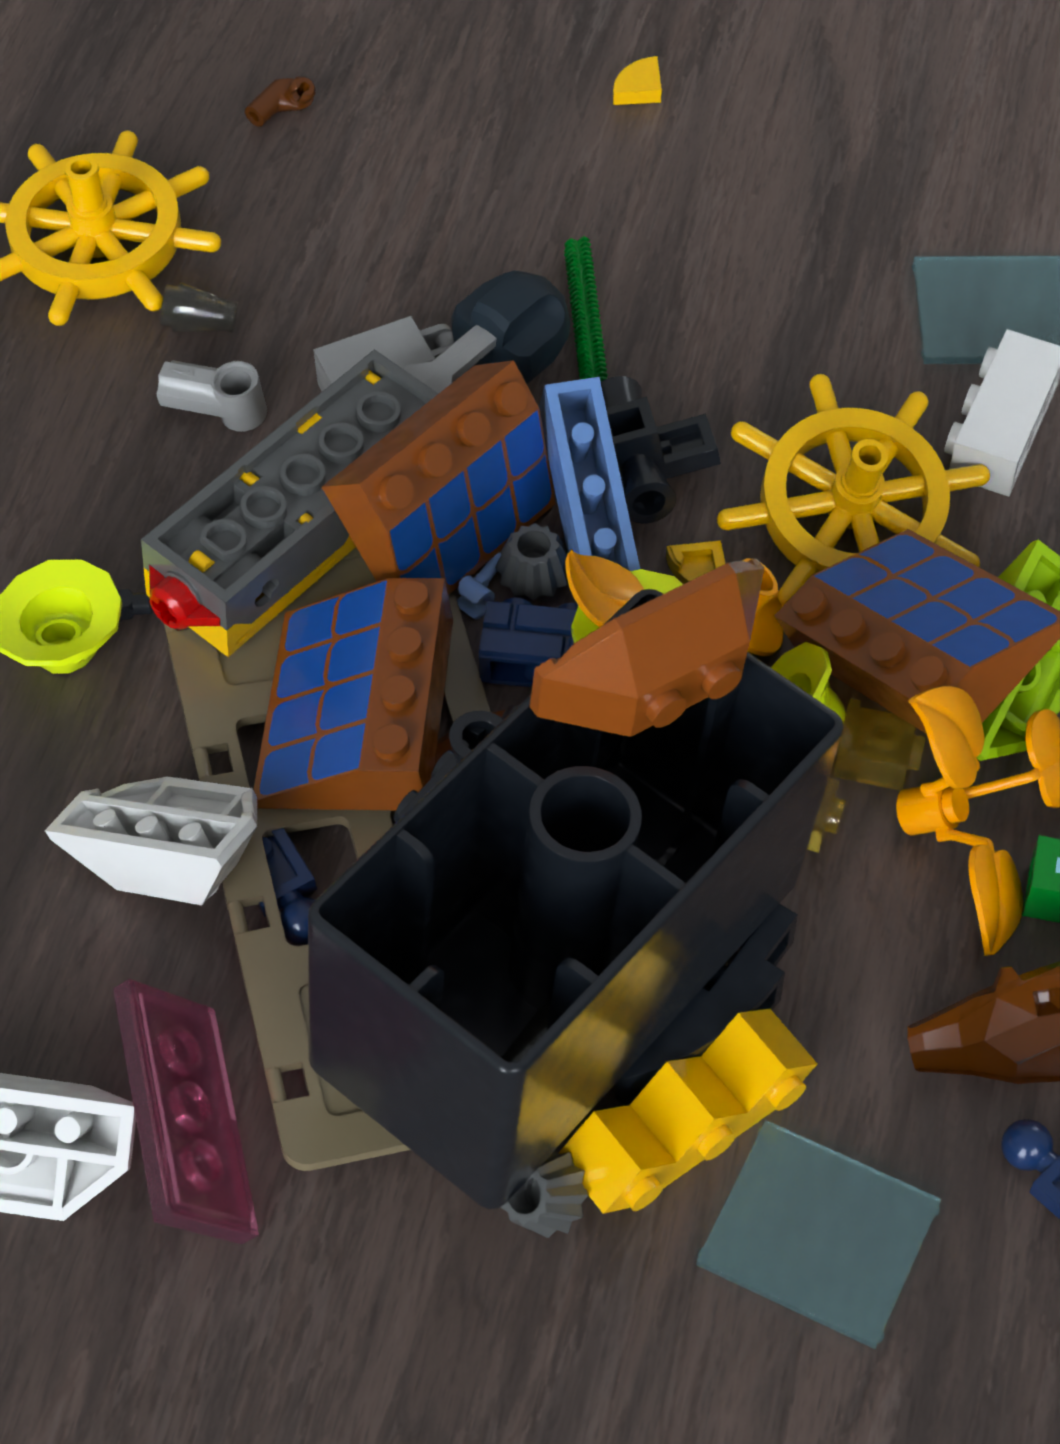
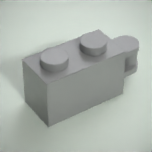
M408 316L313 349L318 385L321 391H324L374 349L401 368L408 364L432 362L455 343L453 332L446 324L434 325L419 331L413 318Z

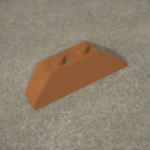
M751 559L748 562L736 561L726 563L612 619L574 643L562 657L558 659L550 658L534 669L530 700L531 710L540 718L632 737L653 725L656 728L669 725L686 708L708 697L710 699H719L727 695L738 685L742 678L764 573L763 565L757 559Z

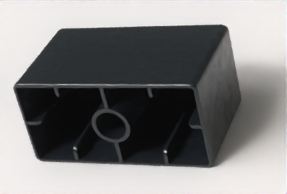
M653 589L641 590L606 623L663 595V593ZM747 652L740 682L727 695L719 699H710L708 697L686 708L669 725L661 728H656L653 725L632 737L537 717L530 708V694L333 882L309 908L308 1059L310 1066L316 1074L478 1205L486 1209H498L512 1198L789 894L797 882L843 735L844 723L836 712L749 652Z

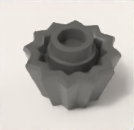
M535 523L529 527L521 526L518 532L511 533L501 550V557L495 566V569L502 575L499 584L511 588L514 597L526 595L532 601L540 596L553 597L558 588L568 586L565 565L568 552L558 534L550 532L548 526L540 527Z
M555 1149L501 1209L508 1212L510 1221L544 1237L549 1238L556 1230L568 1234L572 1222L584 1217L582 1203L589 1195L582 1184L585 1171L574 1166L570 1152L559 1154Z

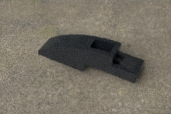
M780 903L739 947L741 950L730 964L726 962L707 982L705 988H702L617 1081L616 1099L625 1105L631 1104L667 1061L700 1057L738 1013L774 1009L781 1000L785 972L776 967V965L793 944L798 914Z

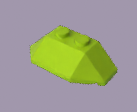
M1037 539L1032 541L998 578L1060 611V556ZM1060 639L982 723L984 747L980 755L977 756L979 761L1027 751L1025 734L1030 716L1034 712L1043 709H1050L1058 715L1060 711Z

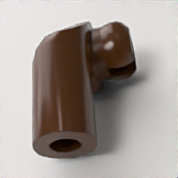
M298 76L294 79L282 78L274 80L245 107V115L253 125L261 127L276 112L301 111L312 104L316 93L315 85L312 80L304 76Z

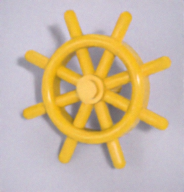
M129 130L123 131L119 135L112 154H82L56 162L43 145L33 144L28 149V158L38 171L18 188L10 203L0 202V223H5L11 249L10 254L0 258V281L22 272L35 285L56 294L48 312L49 321L56 326H62L67 323L76 299H104L133 291L149 311L161 309L164 303L163 296L151 280L169 264L177 248L213 253L221 247V238L214 232L181 228L177 198L208 183L210 176L206 168L196 166L167 180L152 166L132 158L138 144V138L134 132ZM119 190L135 194L114 205ZM61 199L67 208V212L47 208ZM153 209L158 213L155 224L130 221ZM33 227L57 231L34 243L30 238ZM125 240L141 244L128 253L119 241ZM74 247L69 262L53 258V256ZM106 257L109 260L90 264L92 258Z
M816 374L811 378L809 386L817 413L795 424L779 441L747 422L740 421L733 425L731 429L732 438L737 443L767 459L768 462L761 484V503L723 509L717 515V524L726 531L766 525L767 531L778 549L795 565L778 592V600L782 605L813 574L856 554L834 549L846 529H853L859 552L880 543L874 522L895 534L909 529L980 567V559L976 554L941 535V532L948 517L950 491L983 486L990 479V471L982 464L949 470L944 469L940 458L932 446L922 435L913 429L928 406V398L923 392L916 391L911 393L896 416L892 417L870 409L839 408L830 379L824 374ZM849 441L858 442L853 447V450H851ZM827 444L835 473L804 456V454L818 446ZM895 457L908 469L912 476L885 481L883 473ZM788 472L822 492L788 498L786 491ZM921 497L923 505L921 523L887 503ZM825 513L829 515L815 537L810 535L797 520V518Z

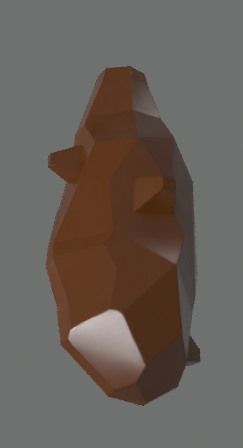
M1060 961L1018 975L1012 966L1001 967L992 986L973 993L909 1025L908 1042L915 1070L919 1072L974 1075L1014 1084L1059 1082ZM1049 1048H1052V1049H1050V1050H1048V1051H1046V1052H1044V1053H1042V1054H1040V1055H1038V1056H1036V1057H1034V1058H1032V1059H1030V1060H1028V1061H1026V1062H1023V1063H1021V1064H1017V1063H1016V1062H1019V1061H1021V1060H1024V1059H1026V1058H1028V1057H1031V1056H1033V1055H1035V1054H1038V1053H1040V1052H1042V1051H1045V1050H1047V1049H1049Z

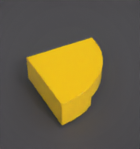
M654 56L637 60L629 64L618 74L613 87V105L661 103L662 88L658 57Z
M721 540L666 546L668 566L675 577L683 584L726 564Z

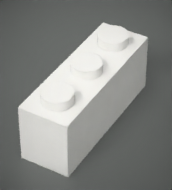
M1006 329L998 349L993 347L987 349L979 372V377L984 378L981 386L975 384L970 386L962 408V414L967 417L963 424L953 423L944 452L952 455L949 469L978 464L986 466L990 471V479L985 485L978 487L1009 497L1059 384L1060 346Z

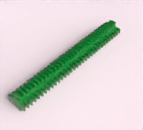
M585 236L579 240L569 238L564 244L566 247L564 249V256L566 257V275L568 276L567 283L570 290V308L573 314L574 341L577 348L576 352L578 353L576 357L579 363L577 365L579 367L580 379L599 377L600 382L608 379V374L606 373L607 364L604 357L606 356L604 353L605 349L603 348L604 339L601 333L602 324H600L601 319H599L600 310L598 309L599 301L596 294L597 286L595 285L596 281L593 275L595 271H593L594 262L591 256V243L589 242L590 239Z

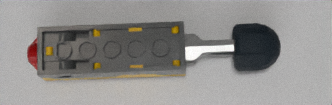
M516 270L510 271L483 283L455 306L451 317L453 340L455 343L432 362L408 364L401 368L375 349L141 539L146 595L150 597L151 608L157 617L170 628L183 630L189 627L227 657L232 655L356 548L322 486L473 366L514 360L526 384L532 381L554 362L569 337L571 321L564 295L544 276Z

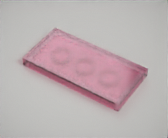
M131 979L124 981L113 988L154 1222L244 1244L259 1236V1230L215 1009Z

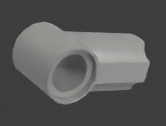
M172 360L171 362H164L158 375L159 383L156 395L160 406L218 416L222 418V422L227 428L244 432L261 425L267 416L268 410L257 370L251 364L244 361H232L225 363L219 368Z

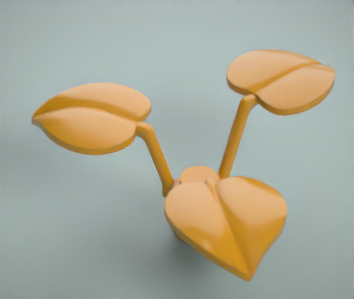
M572 549L566 556V575L572 595L584 614L599 627L603 626L636 593L644 590L638 579L629 570L613 561L597 556L580 555ZM746 558L742 561L748 562L751 558ZM762 564L764 573L748 652L759 656H771L781 647L783 641V629L774 617L783 605L778 600L779 590L776 578Z
M952 686L936 687L913 696L908 700V703L913 707L924 725L932 753L943 777L934 782L922 783L919 787L901 790L896 802L897 817L903 831L908 835L936 832L938 842L955 841L973 846L970 850L968 861L969 879L983 942V956L994 955L1014 933L1022 916L1023 892L1019 874L1011 855L1006 850L994 851V845L989 838L954 829L959 826L960 822H964L968 818V799L1031 783L1038 780L1040 793L1046 806L1060 808V719L1050 709L1038 710L1030 716L1026 726L1025 738L1028 756L1034 767L1032 770L970 787L975 782L977 771L980 769L977 756L980 755L984 747V730L979 711L971 696L964 690Z

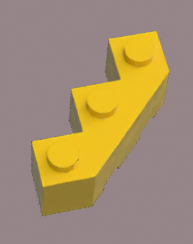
M771 1009L740 1012L700 1057L667 1061L630 1105L593 1111L559 1151V1154L570 1152L574 1166L585 1171L582 1184L589 1193V1197L603 1214L631 1208L633 1211L641 1210L653 1202L662 1192L663 1188L703 1160H712L722 1154L736 1137L773 1111H781L793 1104L806 1089L803 1080L818 1063Z

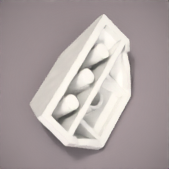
M161 777L123 784L102 794L99 789L81 791L48 826L45 832L51 841L116 890L203 905L218 890L222 881L238 864L257 828V796L252 788L174 777Z
M0 1073V1212L64 1221L131 1168L138 1104L91 1085Z

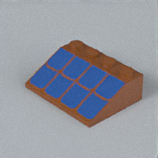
M514 360L473 366L322 486L376 582L386 578H444L448 595L459 587V582L463 577L472 576L499 553L511 533L518 532L521 526L529 527L556 504L540 409Z
M909 529L813 574L774 615L794 647L804 642L822 647L828 652L832 676L926 733L921 719L908 703L910 698L936 687L952 686L960 688L967 692L975 702L983 723L1060 639L1059 610Z
M386 578L285 612L253 789L257 796V808L396 811L402 799L410 791L416 790L419 792L429 782L435 765L453 628V616L444 578Z

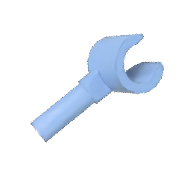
M500 552L490 559L474 578L468 575L459 582L458 591L461 595L457 600L459 609L473 619L483 617L487 601H494L495 594L487 586L497 573L495 566L501 557Z

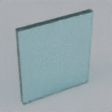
M1060 256L914 257L912 270L915 277L922 343L921 356L924 364H982L989 347L998 349L1006 329L1060 346Z
M766 1120L764 1125L758 1129V1137L704 1247L698 1252L696 1265L876 1350L878 1343L884 1339L883 1331L933 1218L940 1212L939 1205L941 1199Z

